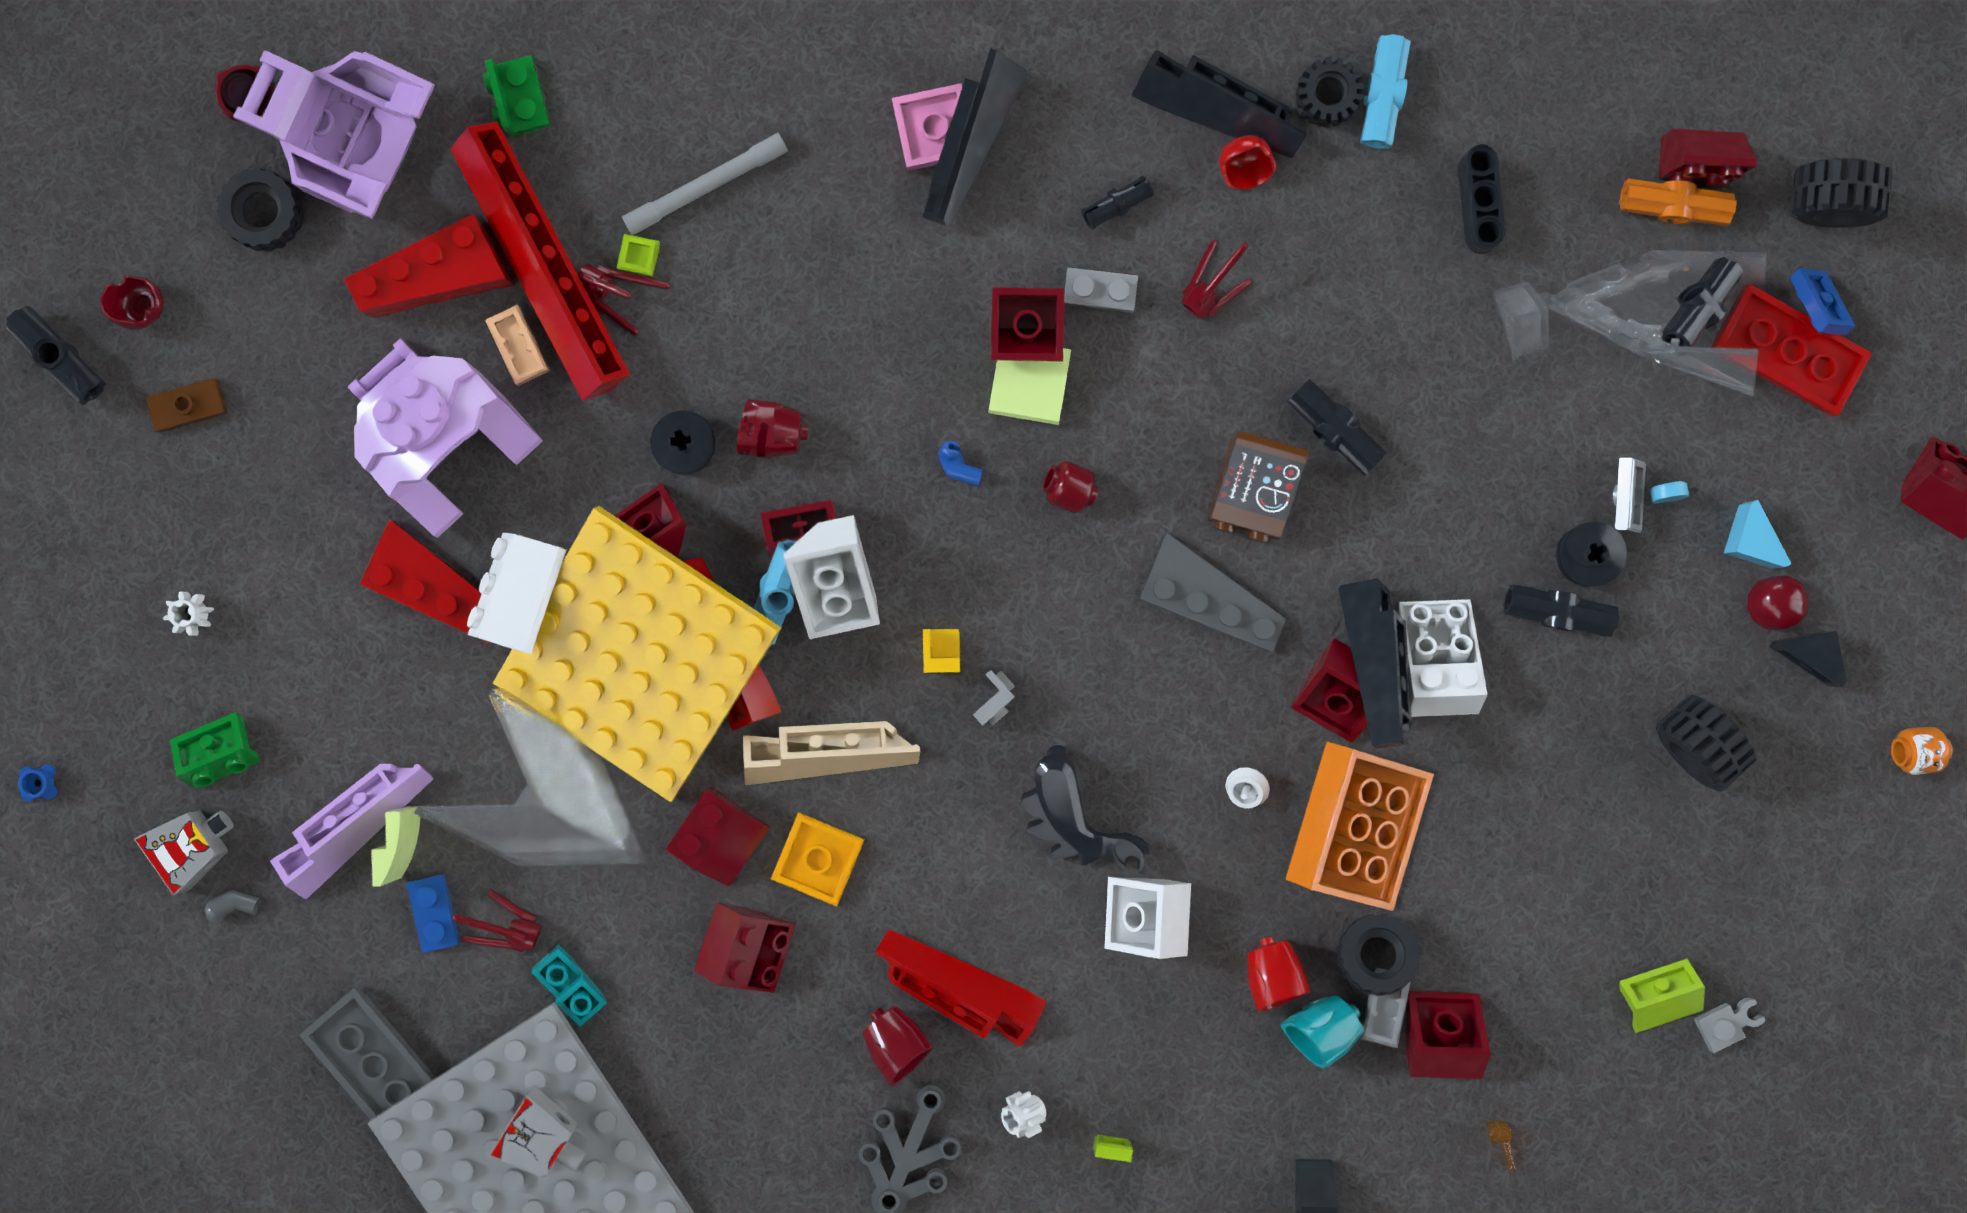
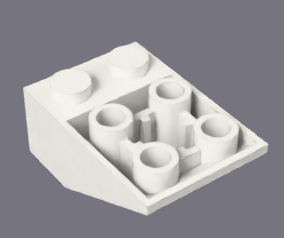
M1471 600L1399 602V615L1406 621L1412 717L1479 714L1487 697V689Z

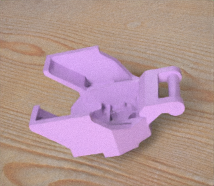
M264 51L259 60L262 62V66L242 108L237 107L233 117L280 140L288 161L292 183L303 192L350 213L354 212L373 219L383 195L391 185L417 128L414 118H420L435 85L367 52L360 53L354 51L334 65L310 72L277 55ZM276 71L283 72L263 117L256 115Z
M400 338L393 344L394 349L362 379H355L348 385L350 391L361 401L358 404L357 423L354 426L355 458L374 477L390 498L397 501L433 536L438 538L464 514L426 478L449 453L475 434L479 428L517 465L543 440L506 397L463 358L419 357L407 342Z

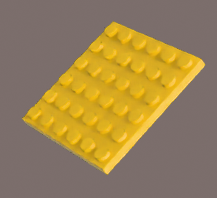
M597 506L593 508L561 564L531 654L512 649L493 684L669 802H672L782 627L602 507Z

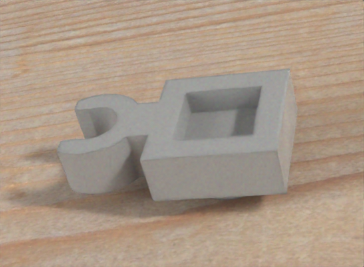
M1744 998L1740 1000L1735 1010H1732L1729 1004L1724 1003L1694 1018L1709 1051L1716 1053L1746 1038L1742 1027L1746 1025L1758 1027L1766 1021L1764 1016L1759 1014L1748 1018L1747 1010L1757 1004L1755 999Z

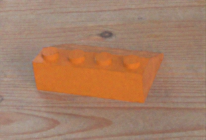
M1326 742L1286 880L1310 890L1393 911L1434 774Z

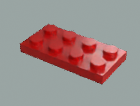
M1752 284L1743 286L1710 347L1712 350L1831 417L1839 416L1872 355L1868 350L1841 335L1819 333L1812 325L1810 317Z

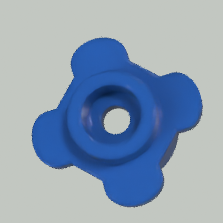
M45 764L41 768L36 769L25 766L20 770L18 788L23 800L31 802L35 798L44 797L46 800H50L56 797L58 790L54 786L53 780L56 770L52 765ZM36 780L41 781L40 786L36 785Z

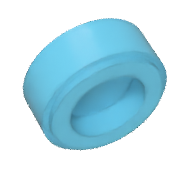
M1683 481L1657 485L1650 490L1651 500L1654 504L1677 501L1689 497L1687 483Z

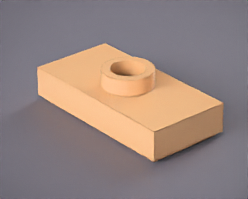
M516 305L485 320L515 385H522L550 371L520 306Z

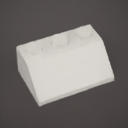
M854 515L817 523L784 553V560L809 639L880 624L876 594Z
M503 533L501 538H498L493 545L491 558L494 560L490 571L486 572L481 580L479 592L482 595L478 606L471 610L468 617L467 625L470 627L468 635L531 654L566 549L516 534Z

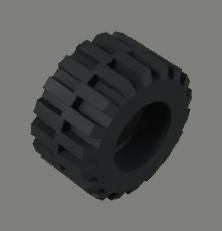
M1856 158L1823 159L1802 165L1794 172L1790 215L1805 224L1831 228L1860 227L1882 221L1889 215L1892 169L1875 161Z
M1689 695L1656 724L1655 728L1659 739L1673 759L1695 780L1712 790L1724 791L1757 761L1754 749L1742 730L1717 706L1699 696Z

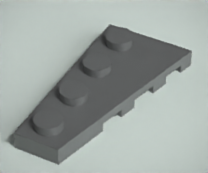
M1165 534L1140 600L1273 652L1286 619L1171 535Z

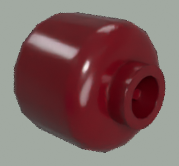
M1069 461L1061 462L1058 466L1053 465L1047 472L1043 483V491L1046 492L1048 502L1071 513L1082 511L1086 505L1092 506L1099 490L1098 486H1095L1093 472Z

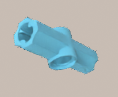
M1393 34L1381 35L1378 39L1373 73L1370 74L1366 85V91H1369V94L1364 97V105L1367 107L1360 144H1364L1367 147L1390 149L1393 144L1398 111L1403 106L1407 89V79H1404L1411 41L1405 39L1404 36Z
M788 539L778 542L769 569L760 580V592L753 608L780 627H782L786 614L792 610L794 605L793 596L795 592L784 560V553L796 541ZM774 592L782 593L780 595H772ZM778 635L774 639L772 643L773 645H775Z

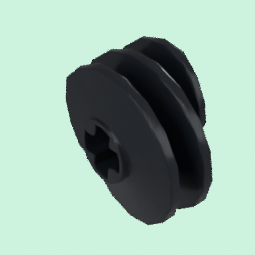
M686 410L670 412L660 418L653 428L650 439L652 454L659 465L674 474L689 475L699 472L709 464L715 453L716 439L713 429L705 418L695 412ZM682 434L691 439V443L686 444L688 449L684 451L675 446V442L680 441L679 436Z
M1597 521L1577 525L1565 533L1557 543L1555 557L1558 568L1566 579L1576 585L1586 587L1605 585L1616 579L1624 569L1627 559L1626 543L1620 532L1609 524ZM1595 548L1597 553L1593 556L1594 560L1589 561L1587 556L1591 553L1590 549Z

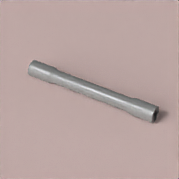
M776 133L755 144L743 154L653 202H648L622 216V219L631 235H635L659 222L661 218L751 169L763 166L787 153L788 149L780 134Z

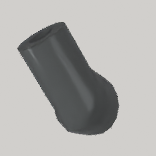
M229 889L207 902L204 909L206 918L211 923H221L223 918H226L227 914L235 909L255 915L259 910L262 899L241 891Z

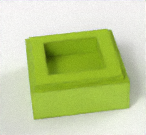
M624 234L617 269L653 278L660 242Z
M1104 1135L1095 1136L1093 1146L1095 1157L1131 1162L1133 1148L1129 1139Z

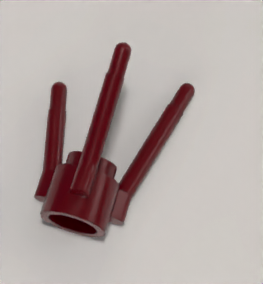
M1216 240L1210 242L1190 283L1182 292L1185 298L1181 301V304L1200 320H1203L1207 315L1212 318L1222 306L1251 284V280L1246 279L1215 301L1218 294L1214 289L1247 250V243L1240 245L1208 285L1201 282L1197 286L1217 246Z
M585 264L578 273L593 305L633 335H638V329L599 299V297L605 298L609 292L626 299L631 298V293L613 285L611 278L651 287L670 288L668 282L612 270L601 264L598 268Z
M489 890L487 895L521 918L519 921L513 919L509 928L454 914L452 917L453 921L506 936V940L464 935L461 937L462 942L507 948L521 953L524 950L533 951L542 929V925L534 923L537 915L522 910L493 890Z

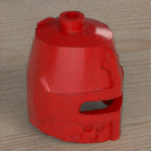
M1274 936L1260 940V947L1247 953L1248 984L1258 1013L1272 1010L1311 992L1303 965L1292 945L1287 940L1275 942Z

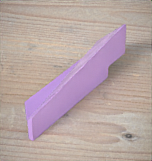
M379 764L292 833L297 839L298 844L270 860L284 885L302 898L307 899L386 825L385 812L405 807L433 780V777L419 764H414L413 768H397L393 764Z

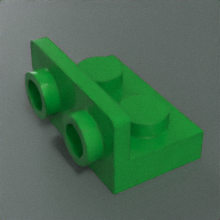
M529 55L496 64L493 59L485 60L487 72L482 74L487 92L494 95L496 106L492 107L491 110L494 121L498 122L500 128H503L509 137H514L551 127L533 57Z
M237 712L170 739L176 777L193 788L208 787L216 780L230 774L241 773L247 770L249 766L260 762L259 754L249 747L244 718Z

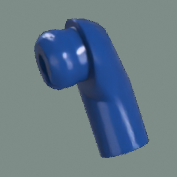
M944 442L939 449L938 458L946 476L978 486L983 469L965 464L960 452L961 448L957 442Z

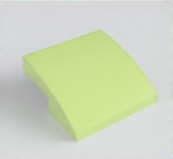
M1063 348V362L997 361L988 413L1059 425L1071 349Z
M407 806L385 812L386 845L372 849L373 887L382 886L401 879L412 859L418 839L421 806Z

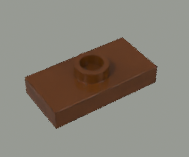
M211 378L145 397L154 430L159 433L228 414L220 381L217 378Z

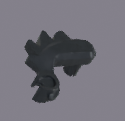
M1061 745L1050 747L1047 751V756H1044L1036 766V787L1022 794L1021 805L1025 811L1033 817L1039 818L1028 823L1027 833L1040 840L1058 843L1051 847L1050 857L1052 859L1080 854L1079 864L1084 866L1105 856L1115 861L1122 869H1125V859L1128 856H1135L1138 858L1137 872L1142 871L1145 854H1150L1148 844L1142 838L1127 832L1107 834L1095 831L1090 827L1085 819L1075 767L1068 757L1069 751Z

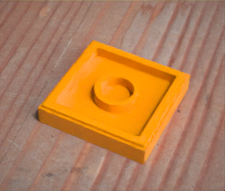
M798 812L771 880L837 907L865 839Z

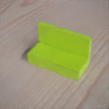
M1688 959L1619 982L1621 993L1633 1012V1029L1635 1033L1704 1011L1705 986Z

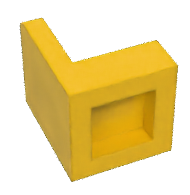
M923 629L924 673L960 672V632L958 629Z

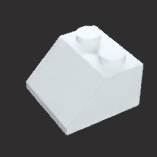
M1108 877L1105 949L1157 959L1188 956L1191 883L1165 879Z

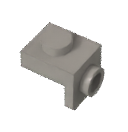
M990 670L986 673V676L999 691L973 714L982 726L987 721L992 726L1009 712L1004 706L1015 697L1010 692L1015 685L1002 671L995 675Z

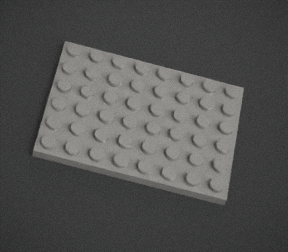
M555 1002L367 1123L427 1213H694ZM533 1086L542 1091L577 1123V1127L568 1141L585 1151L586 1154L574 1172L555 1161L547 1175L540 1177L489 1156Z

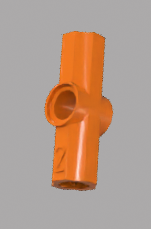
M1628 178L1624 181L1619 205L1620 211L1658 216L1659 221L1666 223L1670 219L1673 220V224H1687L1692 221L1728 226L1731 224L1735 214L1737 200H1735V194L1696 188L1697 185L1692 182L1667 181L1657 183Z

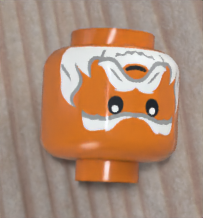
M1930 726L1902 730L1891 745V755L1895 764L1904 772L1912 775L1938 773L1944 770L1953 754L1950 740L1938 728Z

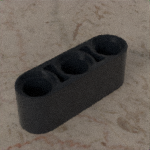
M1479 144L1472 147L1461 158L1458 164V177L1467 247L1476 254H1485L1503 241L1506 227L1498 156L1492 147ZM1471 158H1478L1483 162V172L1477 171L1472 167ZM1481 193L1485 195L1488 200V207L1479 206L1475 202L1474 194ZM1479 228H1485L1491 233V243L1480 239L1478 235Z

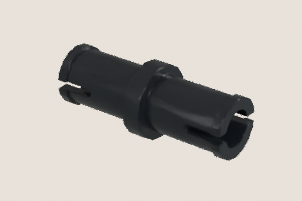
M1142 175L1139 179L1119 190L1114 188L1108 191L1107 197L1082 209L1083 219L1087 226L1089 225V228L1094 230L1097 226L1117 215L1119 217L1126 215L1129 208L1154 196V191L1148 179L1146 180V177Z

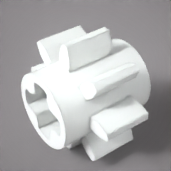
M181 591L178 595L179 600L166 601L169 609L168 615L164 616L163 620H169L174 625L173 633H182L186 629L189 636H197L199 626H211L207 618L208 613L212 612L214 608L206 607L202 603L205 598L203 594H195L191 598L189 592ZM186 608H188L187 612L191 615L190 620H187L189 615L185 612Z
M1019 1091L1006 1098L1008 1106L1002 1108L1001 1118L1004 1127L1009 1133L1016 1134L1017 1138H1021L1024 1135L1030 1138L1042 1131L1039 1124L1046 1121V1108L1039 1097L1031 1095L1030 1091L1024 1094Z

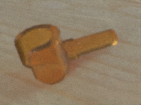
M1489 1121L1488 1137L1490 1142L1501 1143L1507 1169L1510 1171L1515 1170L1516 1164L1510 1143L1513 1139L1512 1131L1505 1121Z

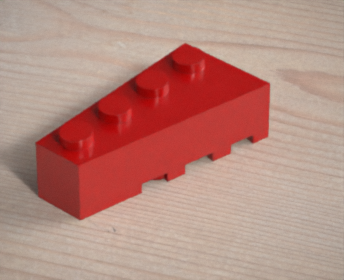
M474 214L344 278L359 311L371 318L410 310L431 303L450 301V299L466 295L481 294L488 290L515 286L484 223Z

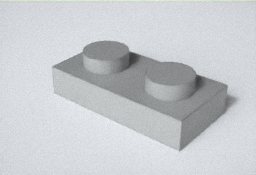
M1067 267L1064 305L1133 313L1138 275Z

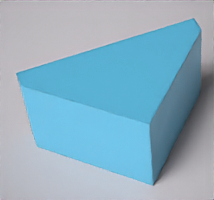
M1754 500L1739 505L1724 554L1771 569L1791 565L1759 501Z

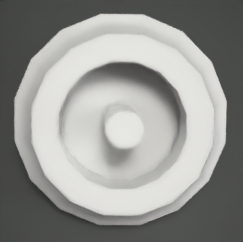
M1248 767L1232 771L1227 777L1225 784L1231 801L1245 809L1264 803L1270 791L1269 783L1265 776L1259 771Z

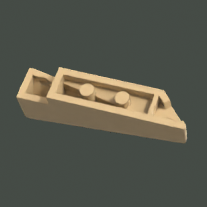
M887 721L779 727V738L743 736L745 785L918 764L920 756V746L908 743L897 734L896 728Z

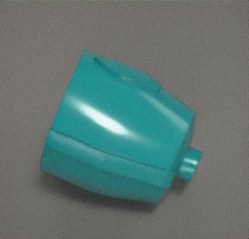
M1337 996L1325 997L1310 1002L1302 1008L1303 1011L1296 1012L1280 1024L1291 1043L1309 1061L1320 1068L1329 1067L1344 1056L1364 1033L1363 1025L1358 1019L1361 1014L1354 1004L1348 1005Z

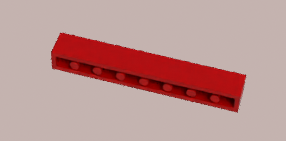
M497 121L467 127L450 150L582 401L611 392L630 373Z

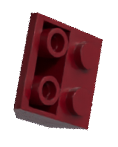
M1671 129L1661 137L1659 180L1687 181L1692 183L1706 182V187L1725 188L1729 186V183L1742 178L1745 173L1757 166V158L1743 132Z
M1932 436L1902 484L1901 503L1961 540L1967 536V456L1962 454L1954 444L1942 442Z
M827 500L760 513L770 561H772L778 542H783L787 539L797 542L817 523L838 519L835 502Z
M716 902L694 972L718 986L774 993L796 924L745 907Z

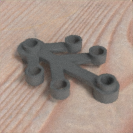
M926 1083L918 1090L916 1100L919 1110L904 1146L894 1125L895 1115L893 1111L887 1107H882L874 1113L873 1125L882 1133L895 1164L889 1180L880 1160L881 1148L879 1144L875 1141H866L861 1145L859 1159L868 1166L876 1185L871 1198L872 1207L876 1213H903L907 1200L929 1191L941 1193L947 1186V1175L939 1168L930 1170L925 1178L904 1185L910 1171L941 1158L953 1160L961 1152V1142L954 1135H947L942 1138L940 1143L918 1151L932 1115L938 1113L945 1104V1092L936 1083ZM933 1094L937 1097L938 1102L933 1106H929L924 1102L925 1096ZM880 1114H887L891 1121L887 1125H881L877 1121V1117ZM947 1142H954L957 1145V1149L953 1153H948L944 1150L943 1146ZM871 1147L875 1149L877 1155L869 1159L864 1156V1149ZM938 1175L942 1177L943 1183L940 1186H933L930 1183V1178ZM886 1195H892L895 1197L896 1203L892 1206H887L882 1199Z

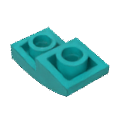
M559 944L532 967L531 973L556 997L555 1003L579 1027L607 1004V1000L601 991Z

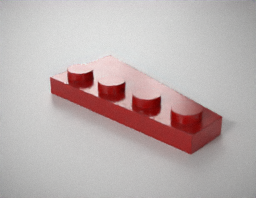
M391 519L388 521L360 582V585L467 634L470 629L467 625L468 617L471 610L478 606L482 595L479 592V588L466 580L454 568L441 560L424 544Z

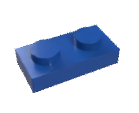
M1799 268L1790 277L1797 291L1798 298L1803 302L1811 317L1812 325L1819 333L1847 335L1855 327L1850 314L1826 271Z
M445 873L407 882L422 953L460 944L456 922L452 919L454 913Z

